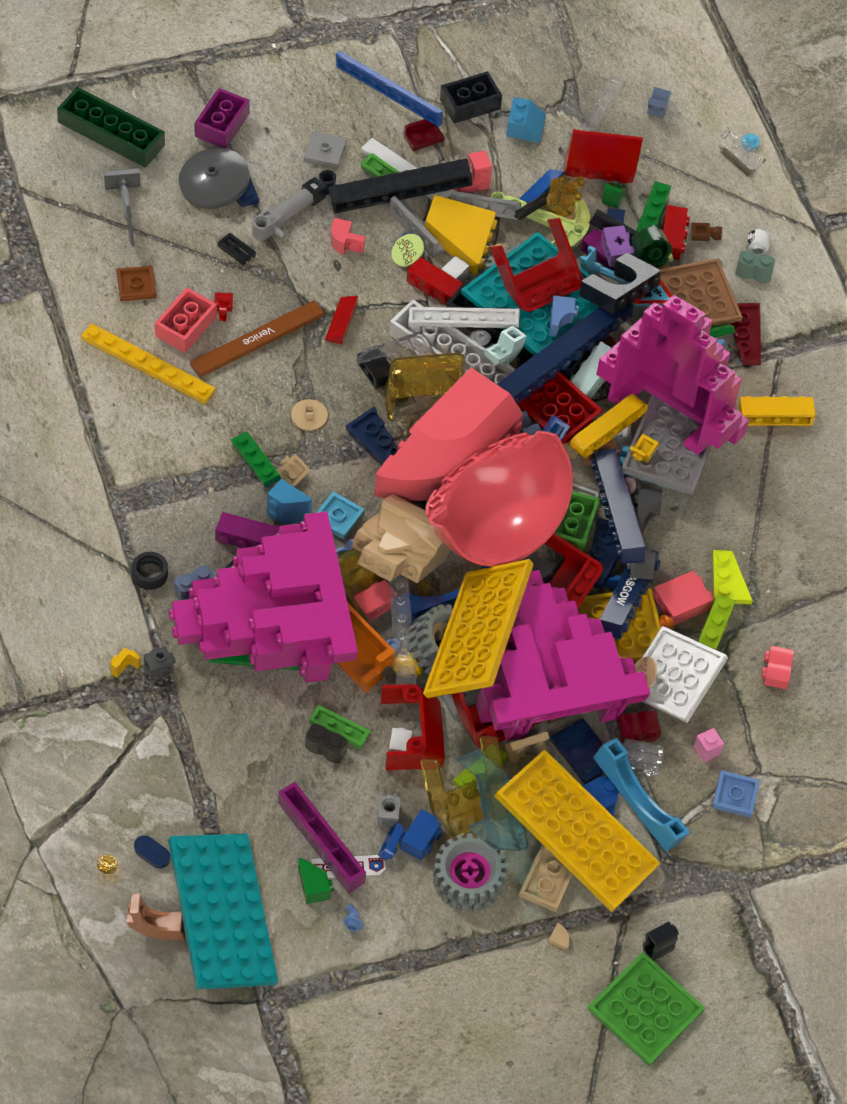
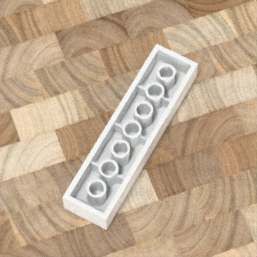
M415 300L407 304L390 321L389 335L456 381L470 368H473L497 384L516 370L506 362L499 365L493 363L484 356L486 350L484 347L455 327L409 326V308L424 307Z

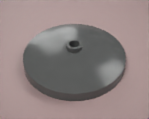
M210 148L196 153L185 162L179 174V186L186 200L197 207L206 209L221 208L235 202L244 194L250 181L248 165L244 158L237 152L226 148Z

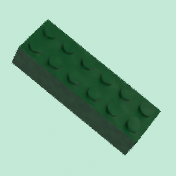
M76 87L57 108L58 123L145 168L165 146V131L79 87Z

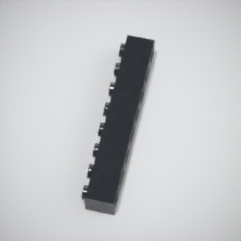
M466 158L349 183L336 184L328 188L333 212L337 214L390 203L391 198L394 196L400 201L473 186L468 159Z

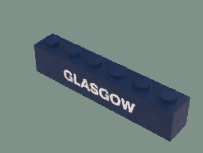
M651 550L652 552H656L654 567L655 576V571H658L660 568L661 560H658L659 552ZM627 567L600 618L604 632H611L613 638L620 640L624 632H628L630 620H634L636 608H640L642 596H646L648 592V584L654 580V577L653 579L630 577L631 569H627Z

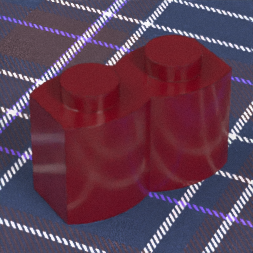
M656 710L622 714L617 718V727L622 744L634 745L639 741L654 742L661 736L662 731Z

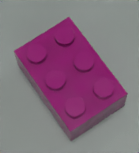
M218 88L194 123L195 137L221 148H227L250 114V100Z

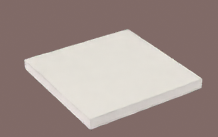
M662 626L643 656L654 659L657 665V675L654 684L650 688L649 697L646 701L642 702L688 723L727 661V655Z

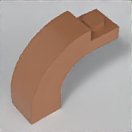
M132 894L131 902L128 903L126 921L130 928L153 938L166 940L185 939L181 912H162L151 909L145 904L141 894Z

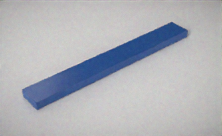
M341 51L336 53L337 68L437 127L443 124V111L345 53Z

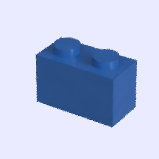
M421 809L403 836L400 849L419 860H422L425 855L428 856L433 849L432 843L435 839L439 840L443 833V820Z

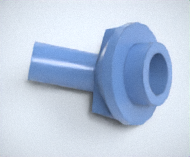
M349 904L346 907L349 916L345 917L343 923L350 931L361 930L364 925L360 920V915L353 904Z

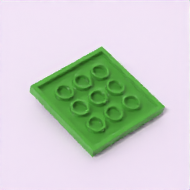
M644 952L587 1007V1010L648 1066L705 1009L703 1005Z

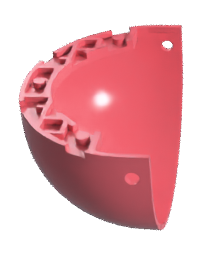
M537 431L534 435L522 433L505 438L488 446V451L480 455L475 453L453 469L441 481L442 486L439 490L433 491L426 505L428 521L444 545L458 556L483 566H498L517 562L539 549L560 525L572 495V465L563 444L556 434Z

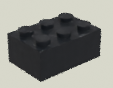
M488 71L441 85L440 101L454 124L501 109L503 95Z

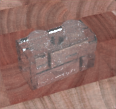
M625 739L623 747L629 753L627 757L632 770L642 771L645 775L649 776L658 775L664 747Z

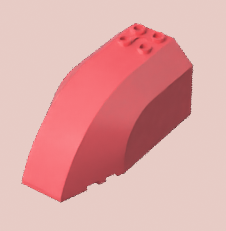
M470 368L409 430L411 435L406 442L401 441L398 445L397 453L394 456L390 455L376 473L374 495L386 499L394 493L406 501L429 500L433 491H438L442 486L441 481L463 461L475 453L480 455L488 451V446L498 441L521 434L523 413L511 394L473 368Z

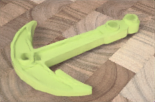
M497 191L491 195L493 198L521 202V207L527 204L525 201L510 195L505 196L502 192ZM573 191L571 196L574 203V220L540 208L526 217L549 227L548 219L560 218L572 249L578 246L582 239L587 236L590 221L587 204ZM555 240L551 242L554 246L557 247Z

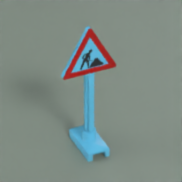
M589 246L588 256L582 255L580 257L581 268L589 275L601 274L619 283L629 284V282L614 275V271L603 267L602 264L597 262L596 248ZM661 280L657 288L643 295L633 304L634 306H651L655 302L663 306L673 295Z

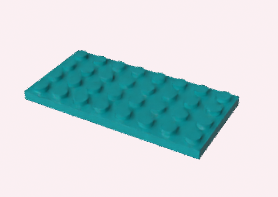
M248 833L170 836L168 844L196 990L276 985L278 978Z

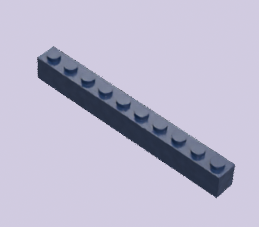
M629 304L615 314L601 307L597 308L497 383V385L509 392L518 405L524 398H529L533 391L542 388L546 381L554 379L562 369H567L574 360H579L587 350H592L599 341H604L612 331H617L624 322H629L633 317L634 305Z

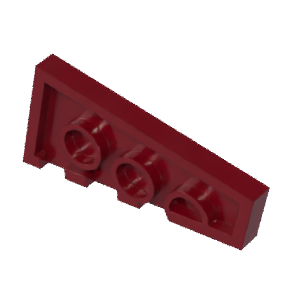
M737 303L743 318L739 322L729 324L734 326L735 333H733V337L742 365H761L760 303Z

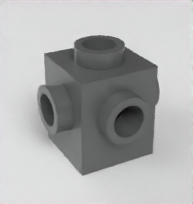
M166 646L155 648L149 653L144 654V666L151 680L166 677L174 672L173 664L176 663L172 652H168Z

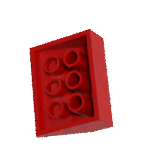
M573 129L564 156V175L633 183L643 137Z
M558 372L554 379L546 381L542 388L536 389L529 398H524L518 404V407L523 411H527L528 416L543 429L553 414L568 424L570 427L561 440L563 445L571 442L575 435L603 415V410L560 372Z

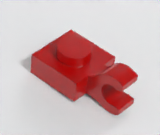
M215 292L214 303L217 304V311H219V321H226L227 311L232 312L233 293Z

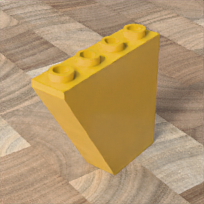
M434 195L426 218L425 228L444 247L445 251L452 257L456 256L460 260H464L469 265V271L477 275L479 268L483 269L485 262L483 255L487 256L489 250L487 242L491 243L493 237L491 230H495L498 220L495 219L496 212Z

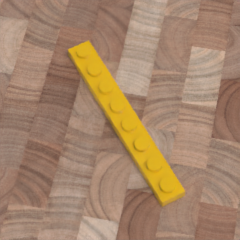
M93 323L81 335V340L205 405L216 392L215 387Z

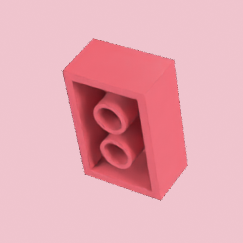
M186 287L155 322V337L186 353L217 318V304Z

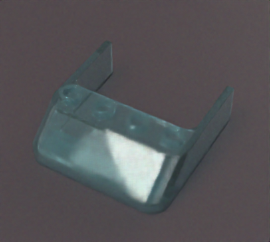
M479 750L457 758V762L477 778L476 786L481 797L479 804L483 810L484 817L481 821L469 825V830L494 849L521 851L528 848L525 826L494 797L512 777Z

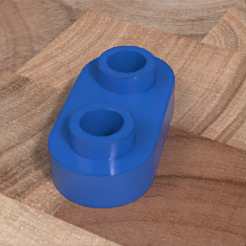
M396 822L391 827L378 853L379 857L384 860L394 857L397 852L395 847L405 835L404 826Z

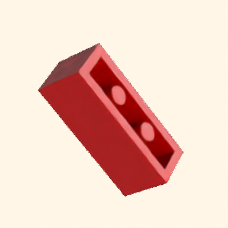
M667 205L663 232L672 245L673 259L680 260L681 253L685 254L686 243H683V240H687L688 229H685V226H689L690 216L687 215L688 208Z
M421 257L407 270L406 281L411 286L423 291L426 295L438 300L442 305H446L463 284Z

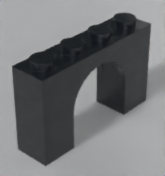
M625 253L615 260L614 275L629 282V284H613L592 274L581 281L580 297L615 314L654 288H657L661 282V270L629 253Z

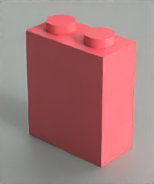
M694 570L654 587L653 590L655 603L663 615L672 618L674 625L711 610L714 600L712 593L707 591L702 578L697 576Z

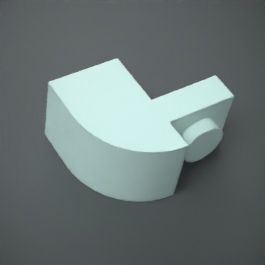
M511 326L501 332L498 343L486 349L484 356L496 365L503 362L509 364L520 353L526 335L516 327Z

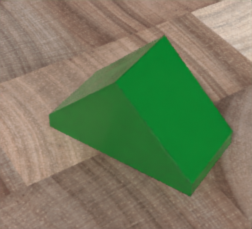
M613 182L606 183L602 203L618 209L628 188Z

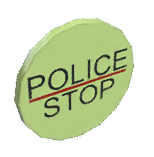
M406 234L400 237L392 248L393 261L401 267L412 266L419 257H422L424 242L415 234Z

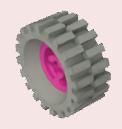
M467 833L466 838H462L461 834L456 835L455 841L450 838L447 840L446 846L442 845L435 859L433 883L434 887L437 886L436 892L438 896L443 894L442 900L446 904L450 900L452 908L456 909L460 905L462 906V911L467 912L468 907H472L473 911H478L479 905H482L483 909L489 907V901L494 903L497 900V896L501 895L506 877L507 863H505L504 853L500 854L501 848L498 845L492 847L493 840L488 838L485 842L483 841V835L478 834L477 838H472V833ZM460 867H461V872H460V878H461V880H459V879L456 877V874H455V871H456L458 868H460ZM478 868L481 870L484 878L480 882H478Z

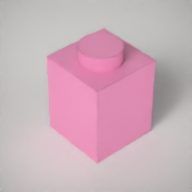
M712 728L697 735L694 748L702 761L706 762L721 755L724 743L716 730Z

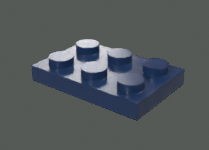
M583 718L550 737V741L584 785L605 773L593 758L604 744Z

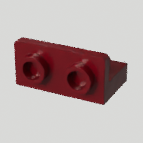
M425 119L409 123L404 127V138L413 152L444 141V135L439 127Z

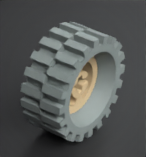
M449 604L433 607L416 619L409 629L411 633L408 634V640L412 642L408 646L409 650H414V653L411 655L413 659L417 658L420 661L417 663L420 668L423 666L426 668L424 672L428 675L432 670L440 647L439 644H441L453 610L452 605Z

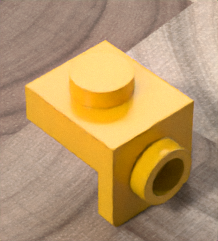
M642 434L635 446L631 445L629 448L632 457L639 462L643 460L648 463L658 448L659 442Z
M124 647L110 661L111 674L118 678L128 664L139 669L141 666L139 654L134 650H128Z

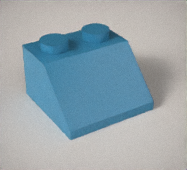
M514 97L506 136L540 143L546 114L531 100Z
M280 479L267 493V515L271 520L277 521L280 524L303 522L304 514L311 513L312 499L283 479Z

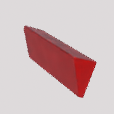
M358 296L340 298L325 337L326 341L343 345L358 305Z

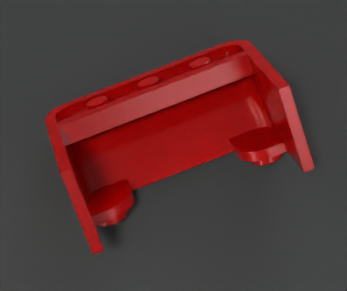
M382 685L381 704L419 703L422 736L412 737L407 741L406 751L386 752L385 771L438 769L444 764L445 751L441 702L437 697L427 698L423 694L424 689L418 685Z

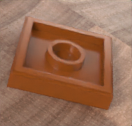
M152 266L116 269L120 301L156 298Z

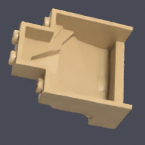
M394 493L383 500L379 513L365 522L363 527L357 531L351 546L361 552L358 561L359 565L390 582L401 574L418 583L446 561L450 551L435 534L426 516V511Z

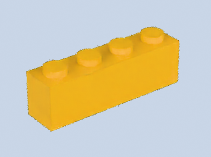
M745 396L740 397L737 407L738 411L749 419L748 426H812L815 419L813 397Z

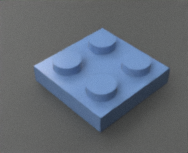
M721 770L712 808L751 818L760 780Z

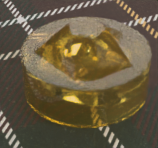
M101 855L97 861V869L102 873L112 874L117 870L118 860L112 855Z

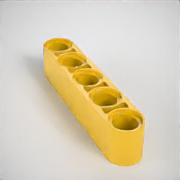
M635 394L629 395L575 435L570 442V447L583 458L588 457L643 416L648 409V405Z

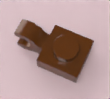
M692 222V241H710V237L714 240L722 239V227H710V223Z

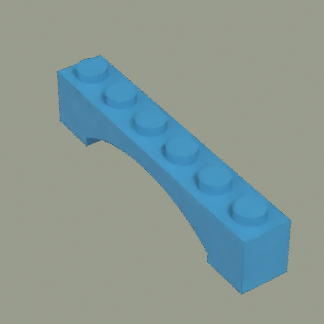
M615 738L602 745L593 758L665 852L680 845L690 832L678 817L674 818L662 810L645 792L631 768L627 757L629 753L620 741Z

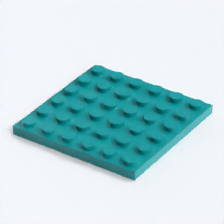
M536 232L506 256L513 275H516L556 256L558 248L539 232ZM496 263L461 290V294L478 308L520 309L506 291ZM579 267L583 280L590 276L581 267ZM580 288L563 296L576 298L575 306H578L577 317L573 318L572 324H565L559 329L557 337L549 336L552 302L530 312L520 309L519 328L517 329L526 335L523 347L535 356L599 308V306L580 297Z

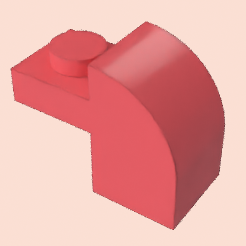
M334 218L331 227L332 247L341 254H344L346 249L363 253L366 236L351 233V221Z

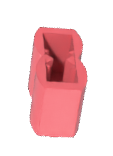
M771 646L770 651L765 652L764 662L767 665L763 667L761 678L764 679L763 685L787 690L794 650Z

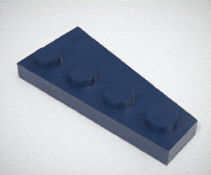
M598 517L590 556L602 565V573L593 587L603 590L620 556H616V544L612 542L613 531H609L608 520Z

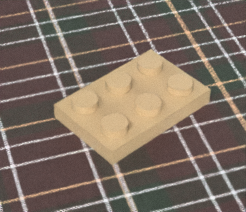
M542 844L521 888L519 897L557 912L573 874Z

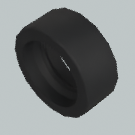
M153 551L144 552L133 560L132 579L137 586L146 590H154L166 583L168 563L161 554ZM152 563L161 567V573L153 578L143 577L138 572L139 568L145 564Z

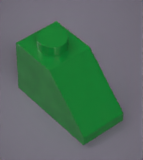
M298 858V872L306 904L330 900L334 887L332 879L328 880L327 872L303 858Z

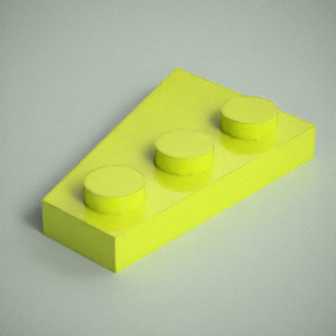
M713 550V602L717 594L736 600L735 604L752 605L753 600L733 552Z

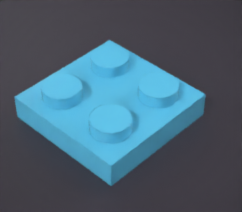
M332 492L316 512L328 511L332 533L344 540L364 515L365 509Z

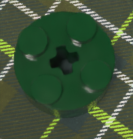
M655 225L641 230L631 238V246L634 249L636 258L655 268H659L668 262V257L673 251L672 245L664 232Z

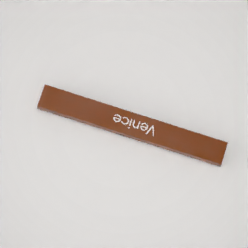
M313 300L190 361V366L201 378L323 317L324 312Z

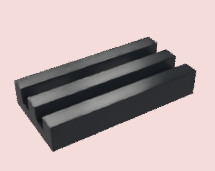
M228 233L218 242L220 249L243 266L246 265L247 261L251 260V257L254 258L256 256V251L231 233Z

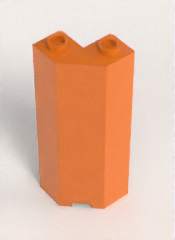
M348 604L358 653L356 660L339 662L337 664L366 693L382 680L384 669L387 666L391 667L393 665L396 651Z

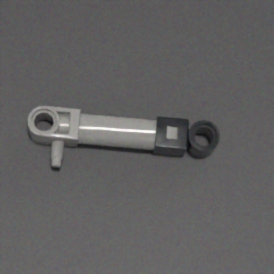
M331 170L321 171L319 179L313 177L302 185V190L274 209L270 207L256 216L252 223L254 238L265 240L271 235L276 234L283 239L285 234L281 230L282 224L310 204L314 206L325 199L326 195L330 194L328 187L336 185V174Z

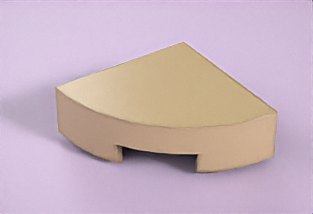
M557 923L548 942L567 951L569 934L561 924Z

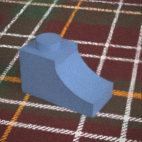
M553 296L549 336L557 337L559 329L565 324H572L573 318L577 317L578 306H575L576 298Z

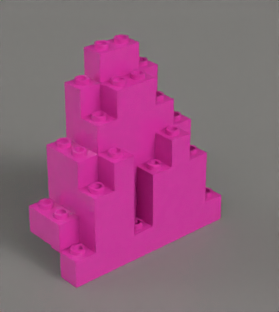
M673 295L663 304V307L654 302L644 311L643 317L621 335L620 341L599 359L596 375L611 384L608 400L616 405L629 395L635 394L638 396L645 390L701 424L684 441L683 445L697 455H700L709 445L717 449L726 441L735 445L745 436L749 419L744 417L743 413L734 409L742 378L735 375L736 372L727 367L730 353L724 350V346L717 343L716 338L709 335L712 320L705 316L706 313Z
M328 511L304 514L303 522L280 526L278 534L262 537L261 544L257 547L237 549L231 568L217 569L216 577L212 579L192 581V588L189 589L190 599L172 601V609H169V619L174 622V627H172L173 638H177L178 645L199 643V651L204 654L205 660L249 654L250 665H254L255 671L299 666L300 676H304L305 683L328 680L332 663L354 661L358 653Z
M532 570L492 687L480 689L475 705L480 722L492 721L495 730L503 729L507 742L525 738L532 724L536 722L601 710L598 714L600 723L617 720L627 704L646 701L650 695V690L644 671L637 673L633 659L619 658L612 633L604 632L600 618L593 620V618H587L586 614L579 615L576 602L568 601L565 588H551L550 583H543L540 570Z

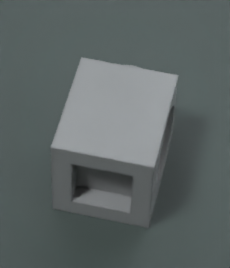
M380 795L377 826L391 828L398 822L401 797ZM390 808V809H392L393 811H392V812H388V811H386L385 809Z

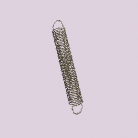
M724 147L725 150L720 151V153L726 154L724 156L726 158L729 157V160L734 165H739L737 167L747 176L750 173L753 175V171L749 170L738 158L736 159V156L730 151V154H727L728 149Z

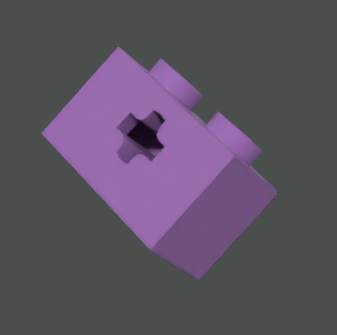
M624 225L603 228L601 240L609 267H615V260L625 253L634 256V249L629 244L630 235L626 232Z

